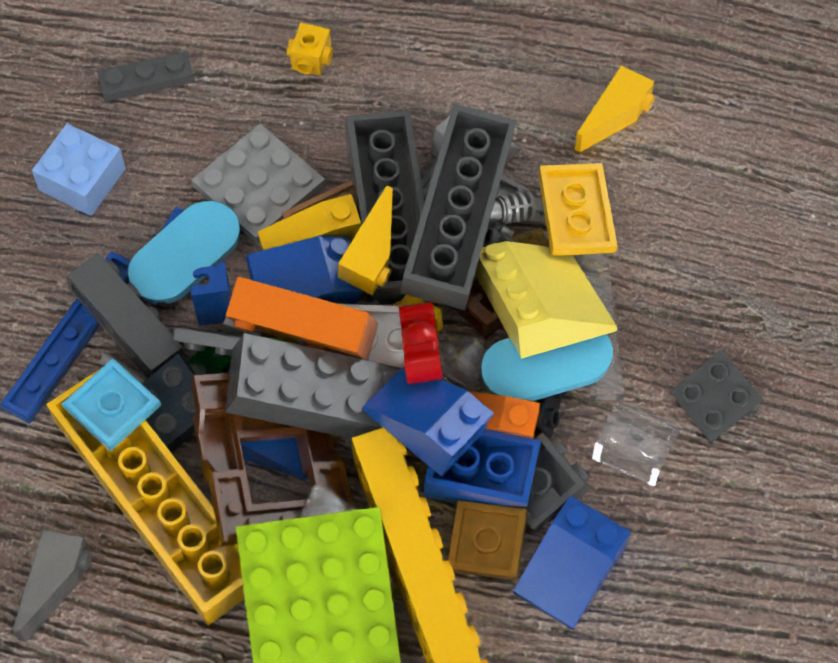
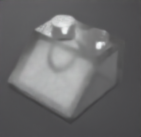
M620 400L609 414L598 436L592 458L655 486L682 427Z

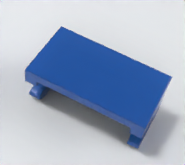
M218 262L219 265L202 267L193 271L194 278L205 276L210 279L206 285L199 284L190 287L199 326L219 324L225 321V315L232 296L225 262Z

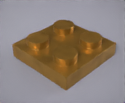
M458 500L448 557L453 572L517 581L528 515L527 509Z

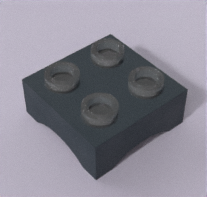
M178 354L141 383L160 400L161 406L146 421L171 453L179 448L195 432L193 417L196 414L190 380L196 373L188 362Z

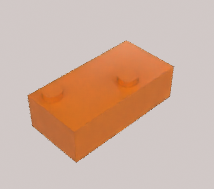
M239 276L237 277L225 315L235 322L233 327L253 333L257 331L306 345V347L368 360L379 325L369 312Z

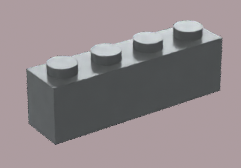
M97 253L66 275L68 289L147 378L177 354L183 358L184 344L183 342L173 341L174 330L168 331L161 323L162 318L157 310L152 306L147 308L140 300L141 295L137 288L130 282L126 284L120 278L121 274L117 266L110 259L105 261Z

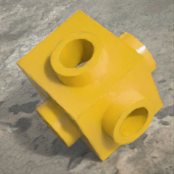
M300 22L295 38H290L287 46V56L291 59V68L302 74L321 76L324 66L330 64L333 55L330 29Z

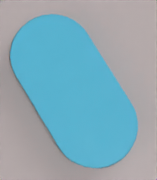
M203 201L195 203L185 209L141 248L132 258L128 268L129 281L139 291L141 300L150 304H157V302L169 304L180 300L190 292V287L196 286L205 278V276L194 278L193 271L202 267L219 265L218 262L224 261L236 249L240 238V226L236 214L229 207L219 202Z
M607 334L521 359L511 339H503L493 344L486 351L481 364V380L489 394L535 401L599 381L605 375L612 361V344Z

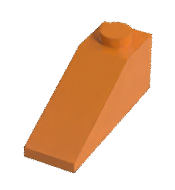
M469 392L494 412L486 427L487 430L534 439L540 403L503 395Z

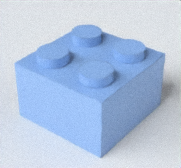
M66 124L32 169V173L39 191L92 216L126 168L120 148L72 125Z

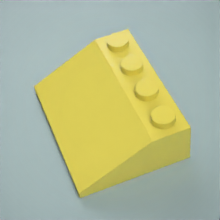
M509 241L493 243L482 247L477 265L478 281L521 359L617 331V325L573 255L551 256L550 247Z

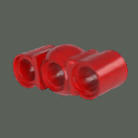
M433 302L399 306L404 365L408 385L443 380Z

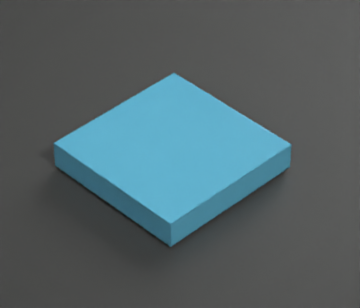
M112 358L67 398L62 405L71 416L111 452L161 406L158 398Z

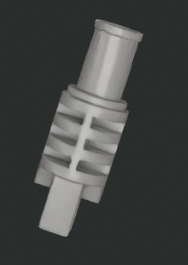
M536 191L498 196L494 203L490 221L509 224L540 219L539 212L544 211L542 197L537 198Z

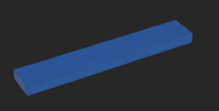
M111 251L105 258V261L110 259L119 269L120 278L128 284V268L131 261ZM78 299L71 305L0 404L2 410L28 424L33 421L100 326Z

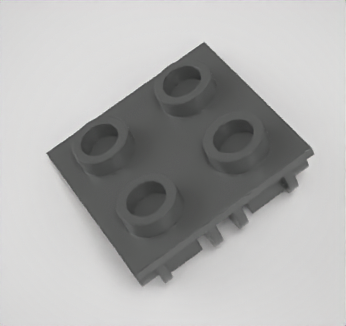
M722 349L670 391L711 443L745 415L751 417L759 410L757 406L764 401Z

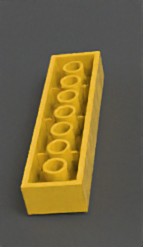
M97 370L46 405L54 422L209 626L245 600L238 545H220L214 507L146 420L110 452L63 408L62 403L99 371Z
M384 428L351 438L354 467L369 508L380 507L386 554L426 663H488L487 659L480 660L477 648L480 646V641L474 625L467 626L465 614L468 611L461 592L455 594L452 582L455 580L454 572L450 561H443L440 551L443 548L437 528L431 529L428 517L431 516L426 498L424 496L419 498L416 487L419 485L415 469L413 466L407 467L405 455H407L406 446Z

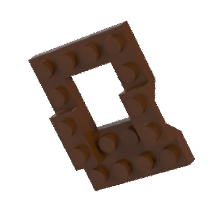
M229 373L194 375L190 382L196 414L193 417L204 483H209L221 546L238 545L237 526L354 510L344 460L334 450L331 434L226 413ZM296 438L303 474L309 475L313 499L252 504L240 442Z

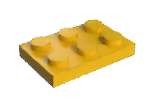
M602 163L539 166L538 178L551 256L615 253L618 246Z

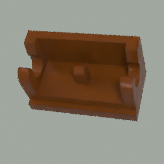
M473 279L466 309L452 308L486 340L503 325L483 288Z

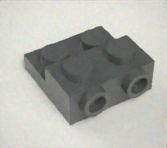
M543 433L535 438L536 440H541L528 505L514 506L515 508L527 509L526 522L534 531L539 530L562 509L570 495L578 500L591 489L586 482L590 475L578 462L572 465L564 455L569 451L556 436L550 439Z

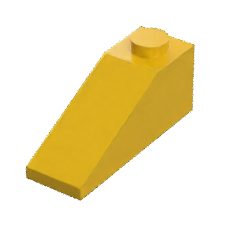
M621 66L578 130L575 150L578 152L586 150L636 122L643 111L648 112L655 100V95L652 94L654 81Z
M389 186L385 187L338 263L337 277L370 295L374 294L378 285L381 287L385 286L392 272V269L389 268L393 188Z
M352 194L319 202L257 233L262 250L317 236H349V239L353 240L361 228V221Z

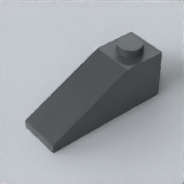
M42 530L12 630L19 641L27 642L80 583L83 571H88L92 552L89 550L84 537Z

